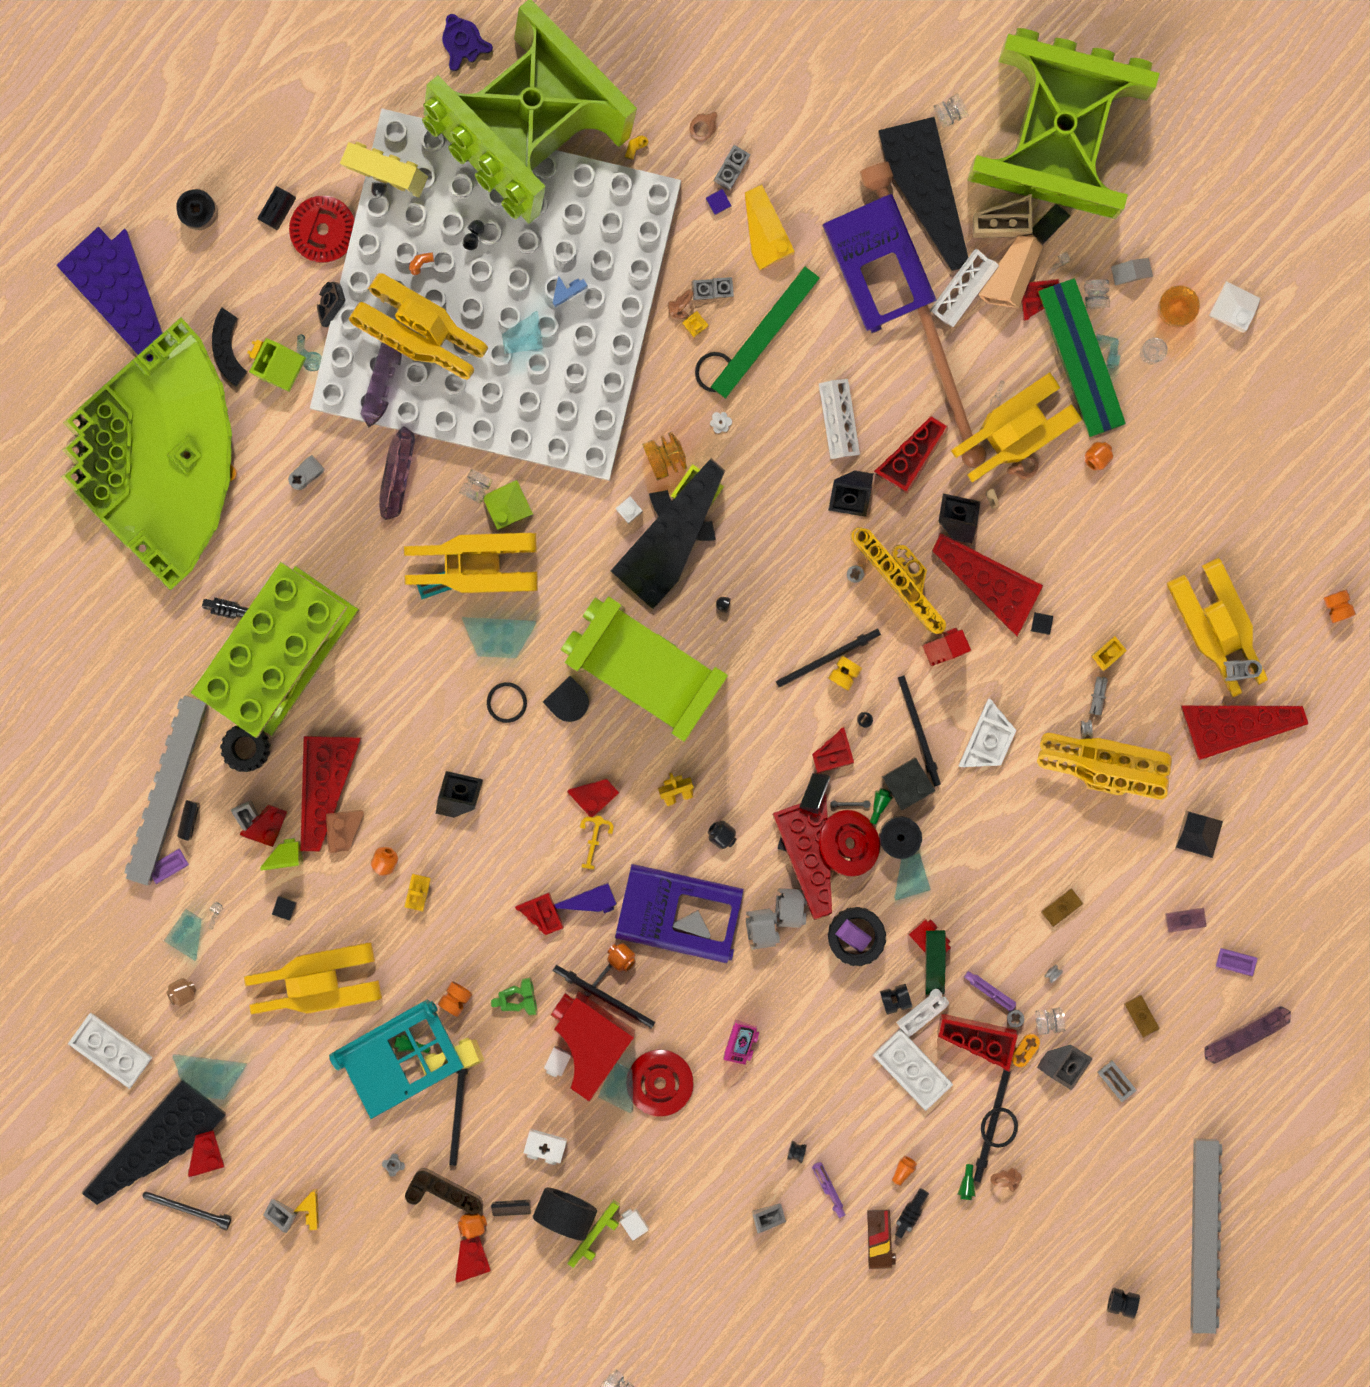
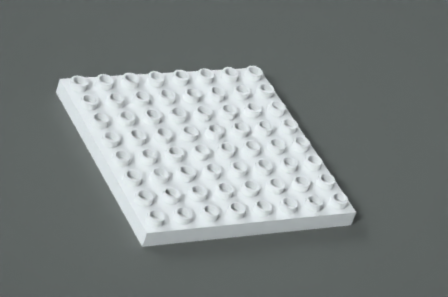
M381 109L372 149L376 148L384 152L383 155L387 157L390 154L397 156L401 159L400 162L406 163L410 161L417 164V168L426 174L428 179L420 198L413 196L406 189L401 191L391 186L389 182L386 184L387 191L385 195L379 197L378 192L375 197L371 192L372 182H381L373 179V176H365L340 280L346 301L330 322L310 409L610 481L681 187V180L555 150L532 170L533 174L546 188L541 214L528 224L521 216L515 220L504 210L501 204L504 198L495 188L488 192L478 183L475 178V173L478 171L469 161L465 164H460L451 155L448 149L451 143L442 133L438 137L433 136L425 128L420 117ZM480 220L484 223V232L478 237V247L475 250H467L463 247V238L466 234L472 233L467 227L472 221ZM433 252L434 262L423 263L420 268V274H411L409 264L418 254ZM378 273L389 276L444 308L457 327L480 339L488 346V350L482 358L472 355L448 340H445L441 346L474 367V373L470 379L460 378L436 363L414 361L357 328L349 321V317L357 304L364 302L401 323L395 317L398 309L386 302H381V299L374 296L368 289ZM558 276L567 289L572 281L578 278L579 280H585L588 288L556 308L553 305Z

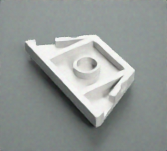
M987 699L958 765L959 767L999 766L1004 760L1016 729L991 699Z

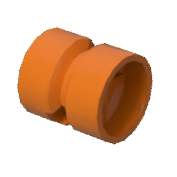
M1347 589L1323 598L1326 607L1331 609L1329 615L1332 623L1356 615L1353 605L1349 604L1351 599Z
M452 981L446 990L447 995L442 996L438 1005L450 1014L459 1017L464 1009L463 1003L469 1001L472 993L460 984Z

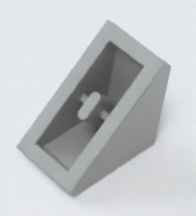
M1149 258L1130 260L1111 267L1115 286L1153 277Z
M252 801L231 809L240 827L245 831L253 824L252 820L258 816Z
M699 910L675 921L673 924L674 928L710 938L711 934Z
M271 1199L263 1216L280 1230L287 1233L298 1212H293L294 1209L275 1199Z
M781 1203L752 1211L757 1233L764 1232L786 1222Z

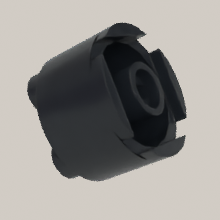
M193 189L185 191L176 203L178 218L191 229L204 230L210 227L216 220L218 212L216 202L203 190ZM195 206H196L197 208L199 207V209H200V212H199V213H198V212H195V211L193 210V208H194Z

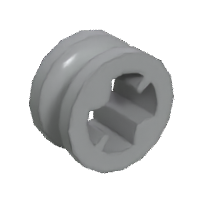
M852 566L847 571V578L853 583L860 582L864 577V571L860 566ZM852 569L860 570L859 579L854 580L855 577L851 578Z
M1088 720L1086 723L1081 721L1083 738L1087 735L1093 737L1091 720Z
M1056 964L1044 975L1045 978L1048 977L1050 979V983L1054 982L1063 972L1057 968Z
M1015 1009L1007 1014V1022L1012 1027H1020L1024 1023L1025 1019L1021 1011ZM1015 1013L1017 1015L1018 1013L1020 1015L1019 1023L1011 1022L1012 1014Z

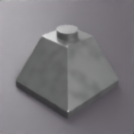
M1070 1044L1047 1051L1037 1068L1072 1090L1093 1058Z

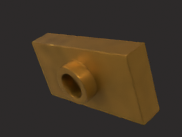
M1071 888L1041 912L1052 927H1054L1084 903Z
M1142 995L1124 1003L1143 1038L1160 1029Z

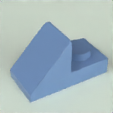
M558 276L553 298L555 308L588 288L585 280H579L578 278L572 281L567 289Z

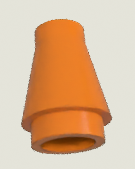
M908 1156L900 1158L892 1181L901 1186L916 1170L917 1163Z

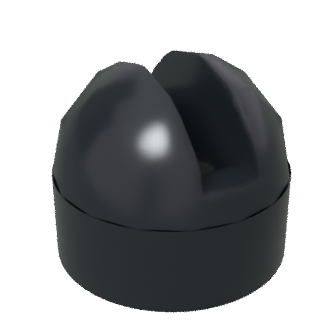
M372 182V194L376 197L379 192V197L384 196L387 191V185Z
M474 220L467 228L470 232L480 237L484 232V223L480 220Z
M473 233L466 234L463 238V247L467 250H475L478 247V237Z
M718 598L716 601L717 609L727 613L731 598Z
M861 712L857 716V723L861 727L867 728L872 725L873 717L868 712ZM865 714H866V715H867L866 718L864 719V721H863L862 723H860L861 720L863 719V717H864Z

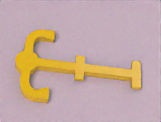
M599 815L584 817L580 822L579 828L586 829L585 823L587 821L595 824L592 839L587 842L590 844L586 864L582 863V868L594 870L595 866L591 865L595 845L599 846V841H596L599 826L607 824L609 825L607 833H613V824L609 820H604Z

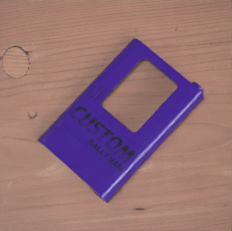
M893 194L877 199L822 225L866 331L875 333L882 329L881 326L937 301ZM895 253L914 301L887 314L880 315L862 274L861 267L885 255Z
M631 864L615 938L727 963L728 960L732 961L734 953L731 945L744 889ZM680 895H689L731 906L724 941L720 942L675 932L672 929Z

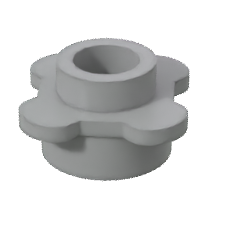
M395 1153L388 1160L382 1162V1166L386 1168L389 1176L392 1177L399 1170L405 1168V1164L399 1160L398 1154Z

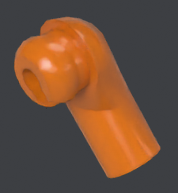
M433 252L416 255L409 264L411 274H420V268L423 263L434 262Z

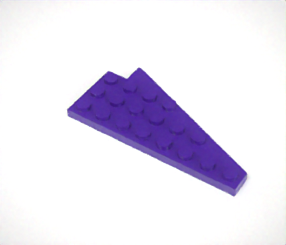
M98 226L56 265L138 355L163 333L130 236L125 228L111 240ZM151 354L146 356L147 361L153 360Z

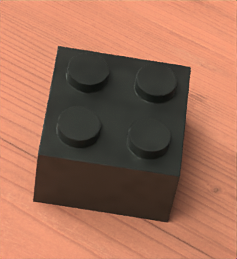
M915 757L882 776L901 810L935 792Z

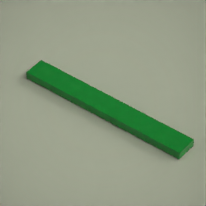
M806 266L801 270L711 385L714 391L725 399L728 397L820 277Z

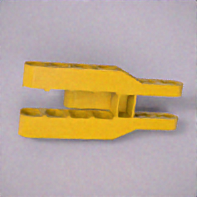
M378 273L368 289L374 296L381 299V302H386L398 309L395 317L401 323L364 302L357 304L349 317V321L357 328L414 361L436 363L460 378L470 379L474 373V367L441 346L445 340H448L479 358L485 355L488 346L480 339L457 327L444 308L389 276Z
M1051 372L991 411L984 420L979 432L951 450L954 457L958 458L987 438L996 451L997 455L967 474L972 483L999 464L1021 462L1083 420L1072 404L1048 420L1037 406L1039 402L1061 388Z
M854 528L850 534L852 542L924 627L935 634L944 632L946 629L945 620L922 594L927 569L907 546L900 544L893 547L890 555L869 529ZM863 531L865 537L862 541H859L858 535ZM875 546L877 548V552L874 556H872L871 549ZM898 549L905 550L903 554L909 559L905 562L902 557L896 556L898 555ZM888 561L889 568L884 570L883 564ZM915 562L918 565V570L915 573H910L908 567L911 563ZM901 576V583L896 585V578ZM919 603L921 606L926 607V608H925L926 613H925V614L920 613V612L922 611V609H921L919 606L917 607V606L914 605V604ZM931 617L932 620L938 622V623H937V626H938V627H937V628H934V627H933V626H934V623H933L932 621H929V620H926V619H929V618Z
M536 533L458 535L442 545L404 546V556L445 555V574L404 575L405 585L443 584L461 593L538 591L537 572L502 573L500 572L499 554L537 552Z
M1218 557L1201 566L1208 577V584H1211L1218 602L1202 610L1184 574L1167 582V587L1198 651L1216 664L1231 696L1234 698L1242 694L1237 680L1225 681L1227 677L1226 665H1224V662L1227 661L1225 656L1241 649L1245 660H1256L1259 663L1260 661L1253 649V625L1222 561ZM1251 663L1249 668L1252 674L1257 671V665ZM1262 667L1261 674L1258 677H1254L1258 685L1268 681Z
M1045 733L1041 737L1040 747L1042 750L1038 753L1037 763L1041 768L1074 775L1083 780L1088 789L1110 794L1123 795L1124 793H1131L1159 800L1164 799L1168 794L1169 781L1166 776L1170 774L1172 757L1168 753L1102 738L1077 739L1054 733Z
M372 943L300 955L281 969L243 976L245 986L285 979L288 997L249 1004L250 1013L257 1014L288 1008L308 1014L382 999L379 980L339 988L336 970H334L374 962Z

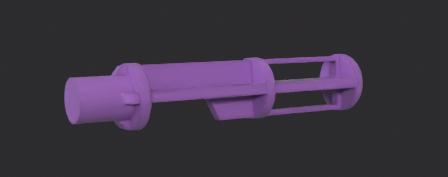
M969 971L965 974L964 978L969 980L971 985L1006 1008L1009 1012L1015 1009V1001L981 977Z
M822 1162L815 1163L812 1169L824 1193L831 1197L834 1204L832 1210L837 1213L839 1218L845 1216L843 1204ZM820 1166H822V1168H823V1170H824V1172H825V1174H826V1176H827V1178H828V1181L826 1180V1178H825V1176H824V1174H823V1172H822ZM815 1169H817V1171H818V1173H819V1175H820V1177H821V1179H822V1181H823L822 1184H821V1182H820V1180H819V1178H818V1176H817V1174H816V1172H815Z

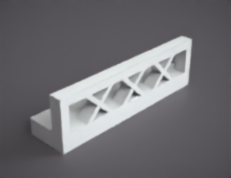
M975 249L931 307L930 311L945 324L954 327L999 265L995 261L988 259L978 249ZM979 256L983 262L979 267L974 268L973 261ZM970 272L969 281L962 283L963 274ZM953 288H958L957 297L951 299L950 292ZM947 303V310L941 315L937 309L941 304Z
M848 379L819 383L830 459L860 455ZM838 384H842V394L839 392ZM842 403L846 406L845 413L842 411L841 408ZM845 423H847V424L849 425V431H848V432L845 430V427H844V424H845ZM848 442L852 444L853 452H848Z

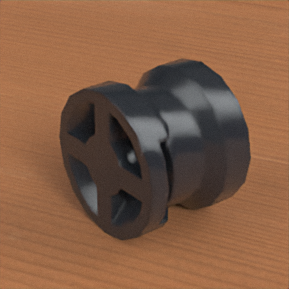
M791 1141L787 1159H795L802 1163L807 1145H798L795 1141Z

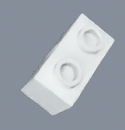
M530 1129L523 1153L527 1154L526 1157L538 1160L539 1157L546 1159L545 1162L548 1164L556 1165V1163H561L567 1139ZM546 1143L549 1149L543 1152L539 1146H543Z

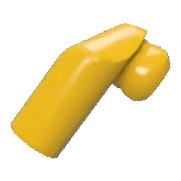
M640 135L631 139L627 146L625 158L634 160L636 150L648 145V138Z

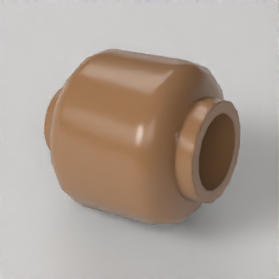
M181 978L171 983L166 993L173 1005L176 1004L181 1007L194 1000L193 992L196 991V988L192 981L188 982L186 979Z

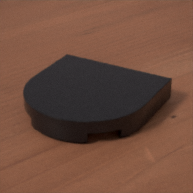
M334 281L327 282L322 287L319 293L322 296L320 305L317 304L321 326L327 328L346 301L342 286Z
M569 676L543 703L560 720L573 722L586 714L589 699L585 690Z

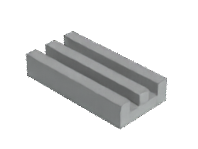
M1113 1060L1097 1071L1121 1102L1137 1091ZM1111 1066L1130 1087V1091H1127L1109 1069ZM1105 1071H1107L1125 1095L1121 1096L1103 1074Z

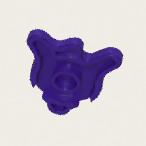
M449 14L446 17L442 42L450 55V70H459L463 58H467L469 62L473 63L479 54H489L492 52V44L482 39L474 23L459 18L455 14Z

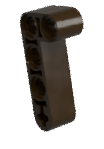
M421 1168L416 1172L405 1193L406 1201L412 1205L419 1203L427 1191L470 1214L479 1213L483 1206V1200L479 1195L427 1168ZM425 1173L428 1176V1181H419L418 1175ZM442 1182L445 1185V1190L438 1191L435 1188V1184ZM416 1190L419 1193V1198L412 1199L409 1196V1192ZM459 1191L462 1194V1199L455 1200L452 1197V1193ZM466 1195H467V1196H469V1197H468V1199H467V1201H466V1203H465V1205H464V1204H462V1203L464 1202V1200H465V1198H466ZM475 1200L477 1201V1206L473 1209L470 1202Z

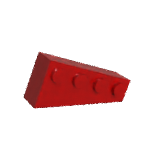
M930 416L885 462L874 470V473L908 494L948 431V426Z
M957 627L943 632V637L922 645L931 666L972 651L963 629L958 630Z
M941 1013L937 1030L939 1038L963 1048L976 1056L978 1055L988 1062L1002 1067L1004 1070H1010L1018 1036L1017 1030Z

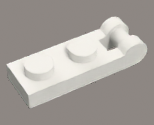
M934 989L930 992L929 997L896 1023L910 1037L949 1005V1001L946 997H942V993L938 989Z

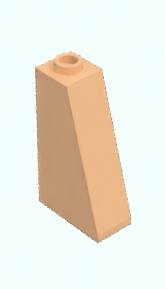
M1032 235L1017 236L999 262L998 268L978 294L987 304L1019 308L1043 247L1037 241V238Z

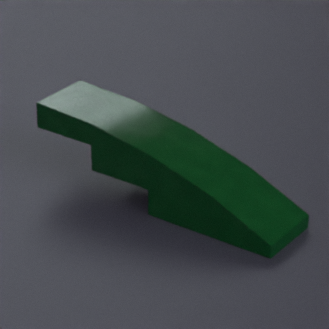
M945 930L926 931L925 993L930 995L932 990L938 989L942 994H945L946 932Z

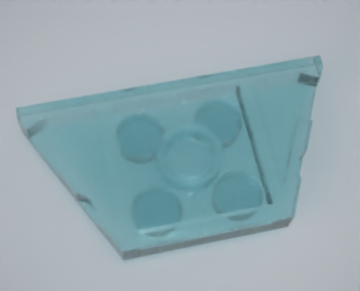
M462 617L477 655L482 657L517 658L536 625V621Z
M173 1054L172 1057L177 1066L180 1079L182 1078L207 1098L223 1100L247 1066V1063L179 1054Z

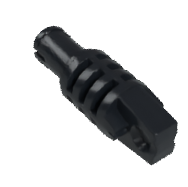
M215 597L214 600L203 599L202 608L210 610L211 614L231 619L242 618L248 610L247 607L240 606L238 602Z
M919 1188L912 1202L907 1203L896 1222L899 1225L895 1233L897 1237L902 1239L906 1230L912 1231L922 1213V1206L929 1195V1192Z

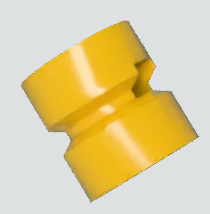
M841 656L836 664L838 668L833 669L828 679L849 691L854 683L853 678L858 677L863 668L846 657ZM845 669L849 670L848 675L843 673Z

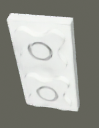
M92 1012L87 1016L68 1043V1045L129 1089L153 1058Z
M901 1029L873 1054L876 1060L925 1111L953 1086V1083Z

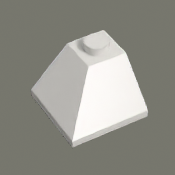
M1226 281L1209 316L1244 333L1247 331L1255 315L1261 298Z

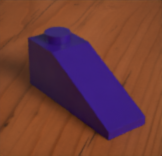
M608 882L555 904V907L557 909L594 912L603 910L604 913L614 910L617 902Z

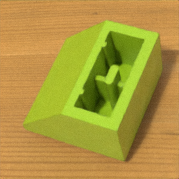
M266 338L249 372L260 380L290 392L306 357Z

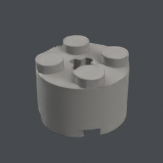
M779 888L778 892L781 895L776 897L775 909L779 922H777L776 926L801 928V925L806 924V913H803L804 906L807 905L802 889Z
M770 908L746 912V915L749 916V918H746L748 939L753 940V944L750 945L752 950L775 947L776 943H780L779 933L775 931L774 925L777 924L776 913H773Z

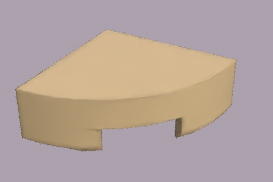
M992 488L986 491L985 494L991 508L995 509L999 507V502Z

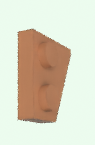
M363 810L326 814L328 852L349 851L363 817Z

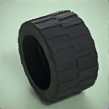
M850 907L840 911L832 919L833 921L829 925L828 942L834 955L843 963H847L850 966H863L872 963L883 952V948L886 945V931L882 921L874 912L866 908ZM846 919H863L873 927L875 941L867 952L851 954L842 948L839 937L835 933Z
M547 1187L544 1189L532 1217L537 1223L553 1232L583 1241L588 1235L597 1214V1209L574 1195Z

